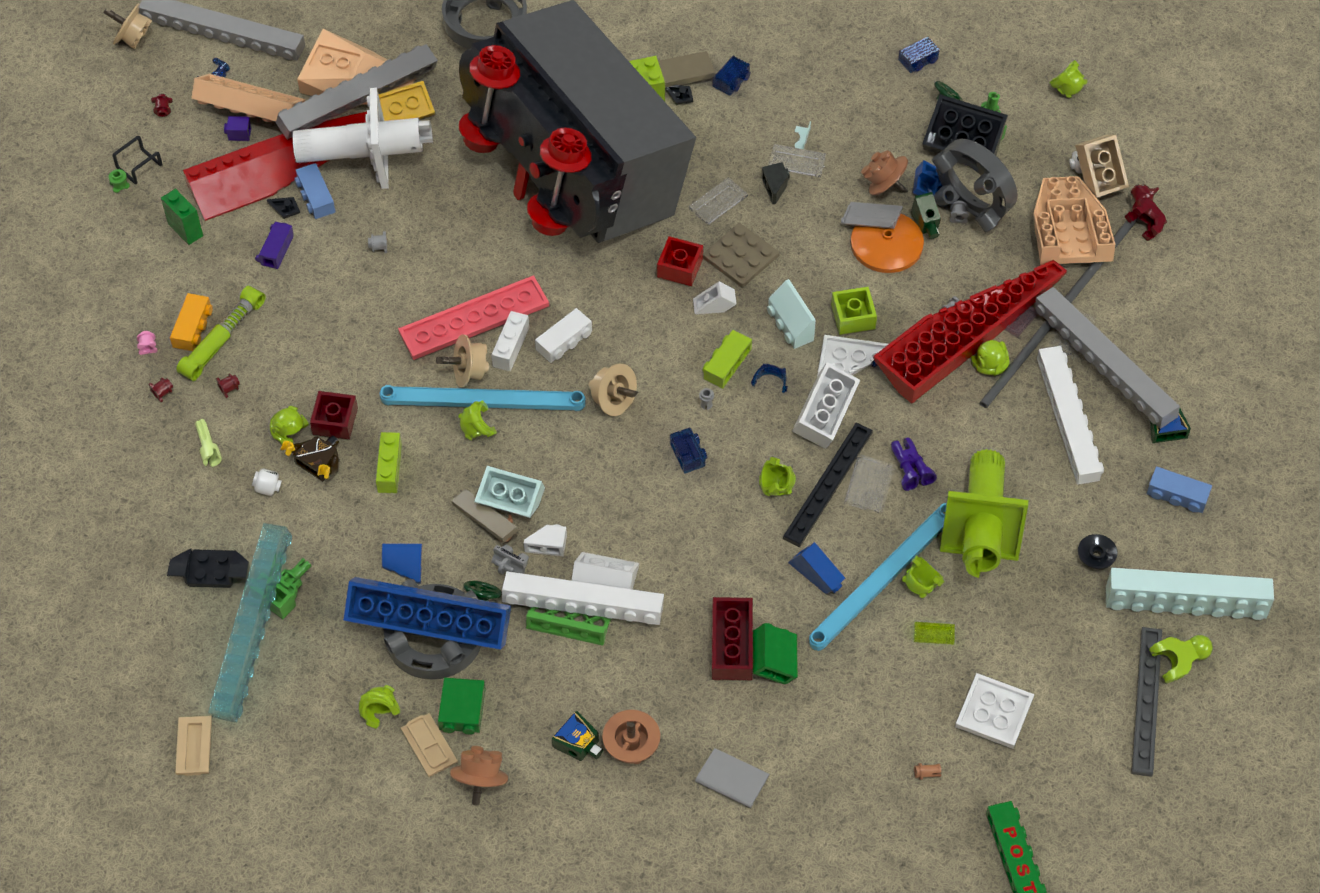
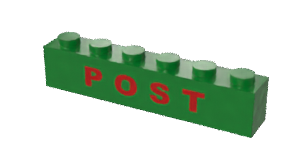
M1012 801L988 806L986 816L1012 892L1047 893L1044 883L1041 884L1039 880V867L1032 860L1033 850L1031 845H1027L1025 839L1027 838L1024 826L1020 825L1018 808H1014Z

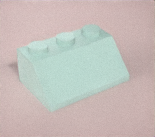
M788 279L769 297L767 311L771 317L775 318L777 328L784 332L786 342L788 344L791 343L793 348L796 349L814 341L816 320Z
M487 466L474 502L530 518L540 504L545 487L542 481Z

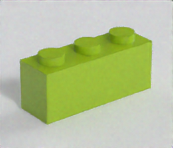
M735 330L726 335L720 348H716L713 352L712 359L703 366L704 380L723 389L752 350V339Z
M381 432L376 474L378 493H397L402 449L400 433Z

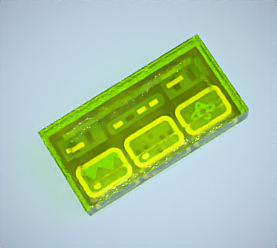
M915 622L914 642L954 645L955 624Z

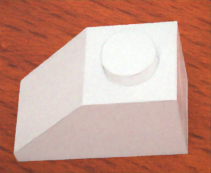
M720 281L693 298L695 314L721 313L729 310L736 305L735 289Z
M558 524L544 526L524 539L525 552L564 556L567 538L566 527Z

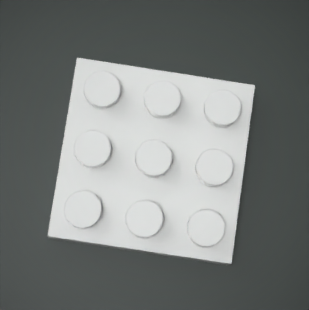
M976 673L955 727L1014 749L1034 694Z

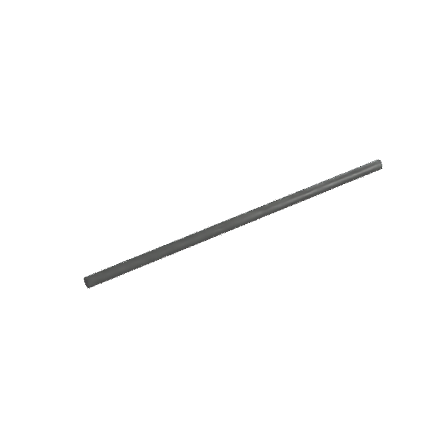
M1139 219L1131 223L1127 220L1113 236L1116 244L1115 248ZM1092 262L1065 296L1070 303L1074 301L1104 262ZM1047 320L980 401L979 404L982 407L988 408L1052 328Z

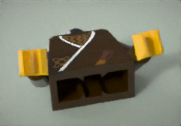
M331 435L326 441L317 436L301 443L293 444L290 441L282 443L280 450H286L285 454L287 456L293 453L295 464L322 482L328 479L330 475L338 472L340 459L335 447L339 444V440L335 436Z

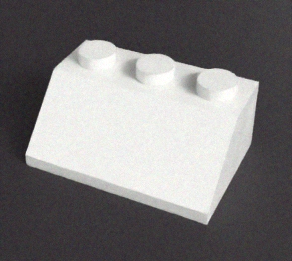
M582 552L574 562L572 581L633 590L639 563Z

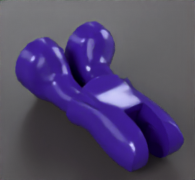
M909 437L903 440L906 450L902 449L898 440L891 442L892 452L898 460L900 468L904 471L901 485L905 491L915 489L919 484V480L923 486L936 481V473L923 462V458L918 454L915 444Z

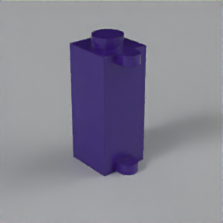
M275 221L274 224H271V231L259 255H256L255 260L260 262L262 266L278 269L294 237L292 225Z

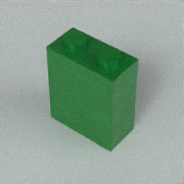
M176 188L161 197L168 225L188 245L204 236L197 210Z
M764 623L754 629L753 674L781 684H788L798 678L797 634L789 632L787 629L775 627L770 623Z
M444 677L438 716L439 730L446 733L460 731L468 735L480 733L486 691L485 680Z

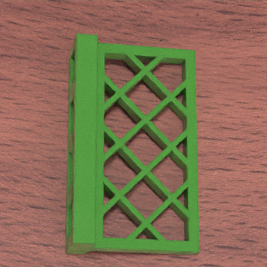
M531 607L528 610L526 629L602 646L604 645L611 621L607 617L594 616L589 619L586 614H570L566 611H563L566 616L562 618L554 615L560 612L559 610L545 608L547 611L545 613L535 612L539 607ZM582 615L585 621H575L573 618ZM601 619L604 626L594 625L593 622Z

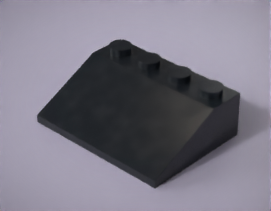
M940 94L922 143L923 149L938 154L952 141L968 139L984 146L997 155L1008 115Z

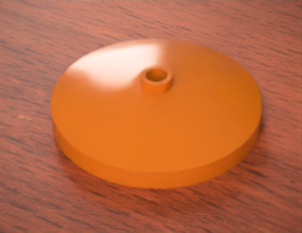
M900 214L894 229L855 226L851 235V249L856 259L865 267L882 273L900 272L913 266L920 258L924 246V237L920 227L911 218Z

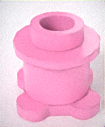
M143 331L138 334L137 341L139 343L137 348L140 349V355L157 352L154 333Z

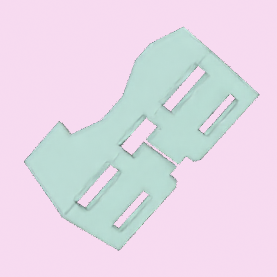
M811 121L808 128L796 126L795 132H798L800 135L799 141L794 145L796 150L804 151L811 129Z

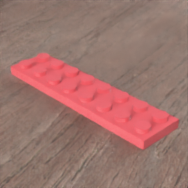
M533 275L398 328V331L412 359L415 360L456 344L460 335H467L468 338L504 325L511 311L529 315L549 307V301Z

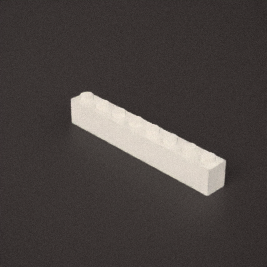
M1061 346L1039 349L1037 361L1077 485L1100 481L1101 474L1104 472L1103 464L1098 460V449L1093 445V434L1087 427L1088 419L1082 411V400L1078 399L1077 385L1072 381V370L1067 366V355L1063 353Z
M507 571L502 588V602L660 625L664 594Z

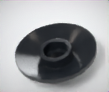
M1088 535L1079 543L1078 556L1090 568L1105 569L1116 561L1117 547L1110 538L1104 535Z

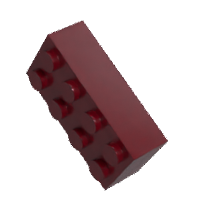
M713 597L712 680H752L753 598Z

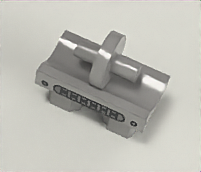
M507 544L502 547L498 545L494 547V555L491 562L499 567V574L503 575L506 571L525 573V567L529 559L528 555L520 553L518 556L513 554L512 547Z

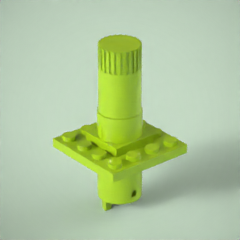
M991 449L977 451V453L972 455L970 459L968 493L948 491L940 552L963 554L962 560L966 566V571L971 576L979 578L980 572H988L997 568L1001 559L1019 560L1029 501L1003 497L1005 458L999 452Z

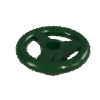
M941 81L934 83L935 88L940 92L939 95L963 101L960 95Z
M467 581L463 584L464 590L466 592L472 590L478 600L488 601V599L500 598L502 595L498 587L486 582Z

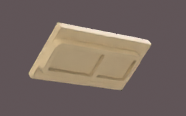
M430 713L420 715L409 721L407 725L401 727L404 736L428 777L458 763Z
M212 716L179 717L176 775L193 776L209 773Z

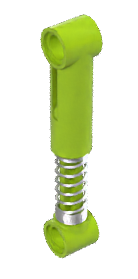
M246 286L240 294V302L236 305V308H233L230 315H227L223 322L217 324L188 357L185 356L179 361L176 368L177 373L192 381H196L202 374L203 367L231 337V331L234 330V327H237L236 324H240V320L246 317V313L253 309L258 310L264 304L266 295L252 286Z

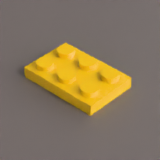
M424 81L378 94L385 121L410 118L422 119L435 115V110Z

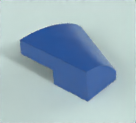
M923 160L915 171L913 193L922 195L932 192L934 196L943 185L937 175L936 166Z
M382 544V568L388 571H395L399 576H406L414 579L417 584H421L422 544Z

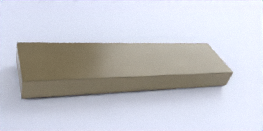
M466 489L452 500L453 506L503 543L518 531L517 526L491 507L475 503L476 496Z

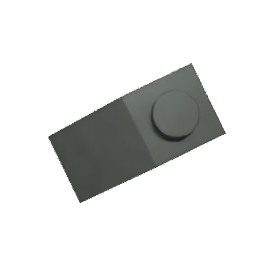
M783 162L762 167L761 178L772 204L777 203L787 187L788 179H790L788 168L785 169Z

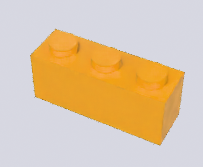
M187 293L170 336L173 348L193 351L196 345L200 344L201 332L206 329L207 317L211 316L213 310L209 297Z

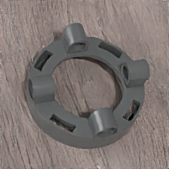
M443 0V25L446 33L455 43L468 50L471 49L472 43L494 36H476L465 31L460 25L463 8L477 0ZM486 0V4L490 9L499 10L502 3L509 8L512 18L527 14L526 0H517L522 4L520 9H518L513 0Z
M957 139L933 157L932 162L936 166L937 175L943 185L934 195L936 204L945 206L955 201L967 203V211L976 217L975 220L984 232L993 229L998 224V221L1016 204L1018 193L1012 175L1001 160L984 146L968 139ZM956 163L967 165L981 175L974 182V191L978 195L992 193L993 203L991 205L977 198L963 185L953 169ZM1002 198H1004L1005 207L1002 205Z
M409 579L401 584L407 587L478 599L472 590L464 593L455 587L444 584L418 586L414 579ZM384 628V642L393 662L404 672L421 679H442L453 676L468 667L481 649V646L457 643L450 640L441 647L440 654H423L409 646L402 631ZM414 661L420 664L432 665V668L425 669L412 666Z

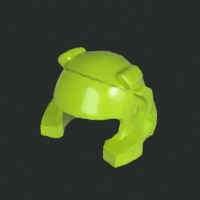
M1074 60L1060 75L1053 78L1049 83L1051 87L1057 88L1062 95L1072 98V95L1082 90L1083 86L1088 83V80L1084 79V75L1078 70L1080 65Z
M990 340L984 342L979 346L977 355L971 356L972 366L977 369V372L986 375L996 376L1002 374L1010 363L1009 354L1003 341Z
M483 400L473 402L471 406L465 408L463 413H460L458 416L460 418L461 430L468 440L481 435L490 437L497 434L495 427H489L481 417L480 411L485 412L488 410V406Z
M288 406V408L281 409L270 419L271 435L281 445L284 441L293 443V439L288 438L287 435L296 434L301 428L309 426L307 419L298 413L297 407Z
M770 457V460L764 463L761 475L759 476V485L766 496L789 495L792 493L791 489L796 482L793 469L790 466L780 464V459Z
M917 555L911 560L914 564L906 571L907 575L902 577V581L906 582L907 587L912 592L919 594L920 598H925L927 593H931L937 585L940 587L945 582L940 573L926 560Z
M388 685L374 687L361 696L359 713L366 720V725L375 729L378 728L380 720L375 717L374 713L385 714L392 712V715L400 714V707L393 695L394 688Z

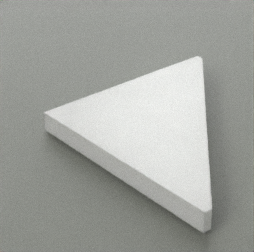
M824 335L818 374L824 365L829 363L853 376L875 362L873 356L888 344Z

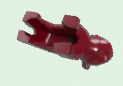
M1138 184L1131 190V195L1135 201L1132 211L1128 212L1124 217L1129 223L1136 219L1147 224V231L1142 236L1148 241L1163 231L1167 220L1163 212L1153 201V197L1159 190V187L1149 188L1145 184Z

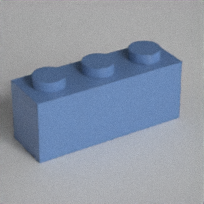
M314 163L296 169L297 177L294 178L297 188L301 187L302 189L300 193L303 201L307 200L308 202L306 207L309 214L313 213L314 218L318 219L335 213L333 199L317 164Z
M1156 466L1147 495L1157 500L1168 501L1174 506L1188 508L1192 512L1203 513L1212 485Z

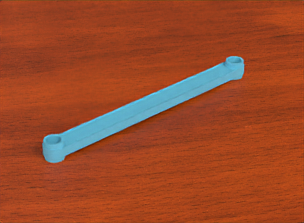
M385 385L380 390V399L385 405L469 407L473 402L483 400L488 408L580 411L586 405L585 396L581 391L395 387L391 385Z
M946 503L941 504L811 633L809 644L812 649L817 651L824 649L916 555L918 556L942 532L945 517L943 512L946 510ZM819 638V639H821L822 641H821V642H816L814 639Z

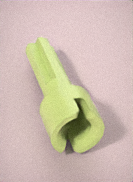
M200 419L195 422V426L202 445L200 448L201 458L205 466H207L209 461L210 466L214 467L220 464L222 457L218 445L212 442L205 420Z

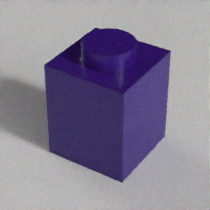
M228 116V121L224 124V133L227 134L228 141H250L252 129L250 117Z

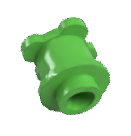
M121 169L113 170L109 174V183L113 186L115 193L130 187V184L126 181V173Z

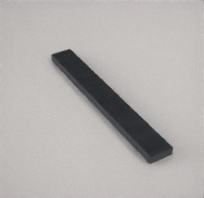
M857 422L855 423L783 535V540L801 547L869 440L873 430Z

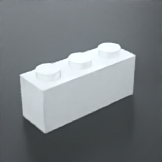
M577 308L535 339L536 350L550 363L560 359L568 349H573L581 339L587 338L591 334L592 321Z
M514 311L510 312L492 352L493 367L511 371L529 330L528 315Z

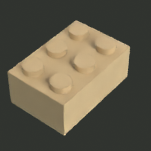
M1107 134L1075 145L1084 182L1095 197L1129 187L1116 135Z

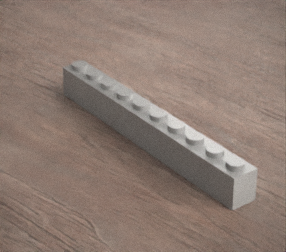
M142 0L140 3L139 14L150 18L152 22L162 26L167 25L177 30L204 35L207 38H215L225 43H233L239 47H248L273 56H281L287 60L297 61L305 48L304 35L175 0Z
M427 44L416 46L408 53H401L396 59H389L379 67L374 66L364 74L359 73L349 81H342L335 88L330 87L322 94H315L307 101L298 102L288 110L283 109L278 113L276 124L288 140L293 137V131L313 128L367 102V96H370V88H377L378 94L385 93L435 69L438 60Z
M1054 287L1036 298V312L1043 316L1051 327L1059 331L1061 336L1067 339L1076 351L1081 352L1086 360L1092 363L1100 374L1105 375L1111 384L1117 387L1125 398L1130 399L1137 409L1143 412L1153 424H1156L1161 429L1178 418L1180 406Z

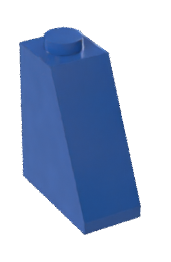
M815 542L802 549L788 562L825 594L831 591L833 593L838 591L843 586L841 582L846 579Z

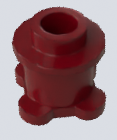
M159 94L157 97L151 98V102L155 103L154 114L159 117H166L171 113L169 104L173 102L172 98L167 97L165 94Z
M229 373L222 380L216 378L217 386L225 398L229 397L227 393L235 389L239 390L238 385H240V382L236 375L232 376Z
M161 377L160 381L156 384H148L151 393L160 403L163 402V396L173 393V385L168 378L164 379Z

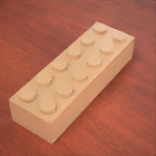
M213 74L194 78L191 98L198 100L197 102L200 104H213V107L218 109L228 108L233 113L243 112L248 117H261L266 122L276 121L280 111L283 109L288 110L296 103L305 102L306 100Z

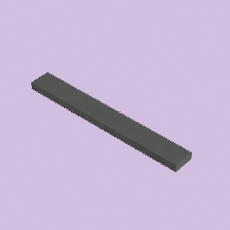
M1142 627L1131 774L1152 777L1161 655L1152 656L1149 648L1155 643L1162 641V629Z

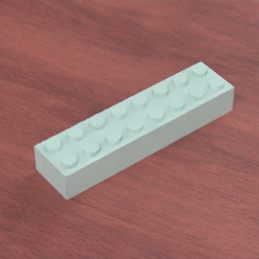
M1111 568L1106 584V607L1113 610L1132 609L1136 612L1150 610L1154 613L1164 611L1172 612L1173 614L1192 613L1195 616L1208 614L1214 617L1232 616L1236 619L1251 617L1255 620H1262L1264 618L1267 619L1274 601L1273 579Z

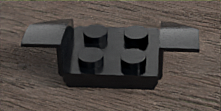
M188 549L170 559L167 576L183 577L185 584L189 587L231 588L233 578L247 577L249 561L235 549H194L193 551Z

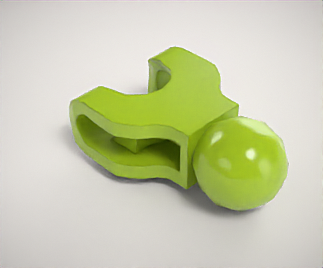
M1204 635L1193 636L1188 641H1180L1177 638L1168 637L1155 643L1149 648L1152 656L1165 655L1171 660V670L1162 676L1165 683H1170L1188 674L1195 660H1204L1210 657L1213 645L1211 640Z

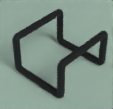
M140 136L130 140L112 155L115 167L123 170L118 164L116 155L138 140L141 151L148 158L131 170L132 177L125 172L127 178L134 184L138 183L135 171L151 159L159 166L163 165L160 153L155 152L151 155L144 149Z

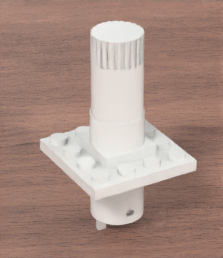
M370 88V96H367V105L370 107V110H367L366 123L293 131L295 159L297 163L370 157L371 165H373L374 171H377V183L380 182L381 189L389 188L388 155L422 152L423 143L433 142L430 120L420 121L419 118L385 121L377 88Z

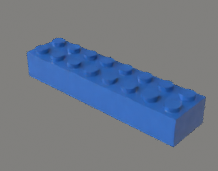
M354 577L348 584L343 620L501 650L506 645L511 605Z

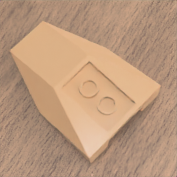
M322 29L297 79L299 91L310 96L320 95L330 87H337L342 81H349L359 73L364 74L374 66H381L387 59L365 47ZM414 78V79H412V80H410V81H408V82H406V83H404V84H402V85H400V86H398V87H396V88H394V89H398V88H401V87H404V86H407V85H410V84H414L416 78Z
M1079 176L1043 178L1033 213L1040 265L1052 260L1059 264L1112 262L1116 244L1107 211Z

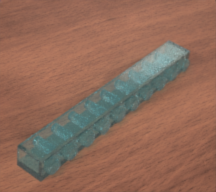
M263 523L208 711L213 718L237 723L238 717L242 715V703L244 697L248 694L249 679L254 674L253 665L255 659L259 656L260 641L265 636L264 627L266 621L270 618V606L276 597V585L281 580L280 571L282 564L284 565L286 562L287 547L292 542L291 532L285 526Z

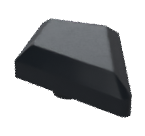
M674 85L665 88L676 105L694 102L690 86Z
M294 197L267 199V203L283 219L300 213Z

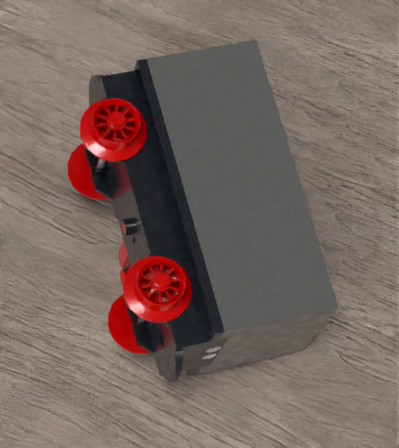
M574 0L496 23L493 37L472 43L471 49L466 50L461 55L459 76L463 88L462 98L471 107L470 112L463 115L459 121V131L463 136V141L470 150L477 153L492 152L497 148L498 144H502L508 153H512L519 161L513 189L514 197L517 200L525 197L530 175L531 180L539 188V192L531 197L527 203V213L532 219L534 229L539 233L556 236L565 232L566 228L570 226L580 238L591 235L597 243H601L674 216L696 136Z

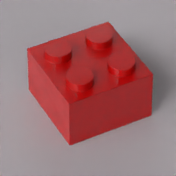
M668 236L657 263V277L692 286L703 260V245Z

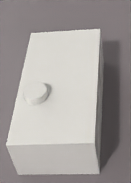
M826 363L816 378L792 432L826 449L837 433L860 380Z

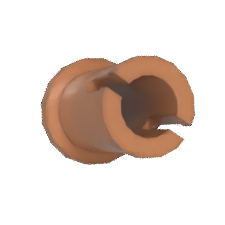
M919 763L917 766H914L915 778L923 780L925 777H941L940 764L922 765Z

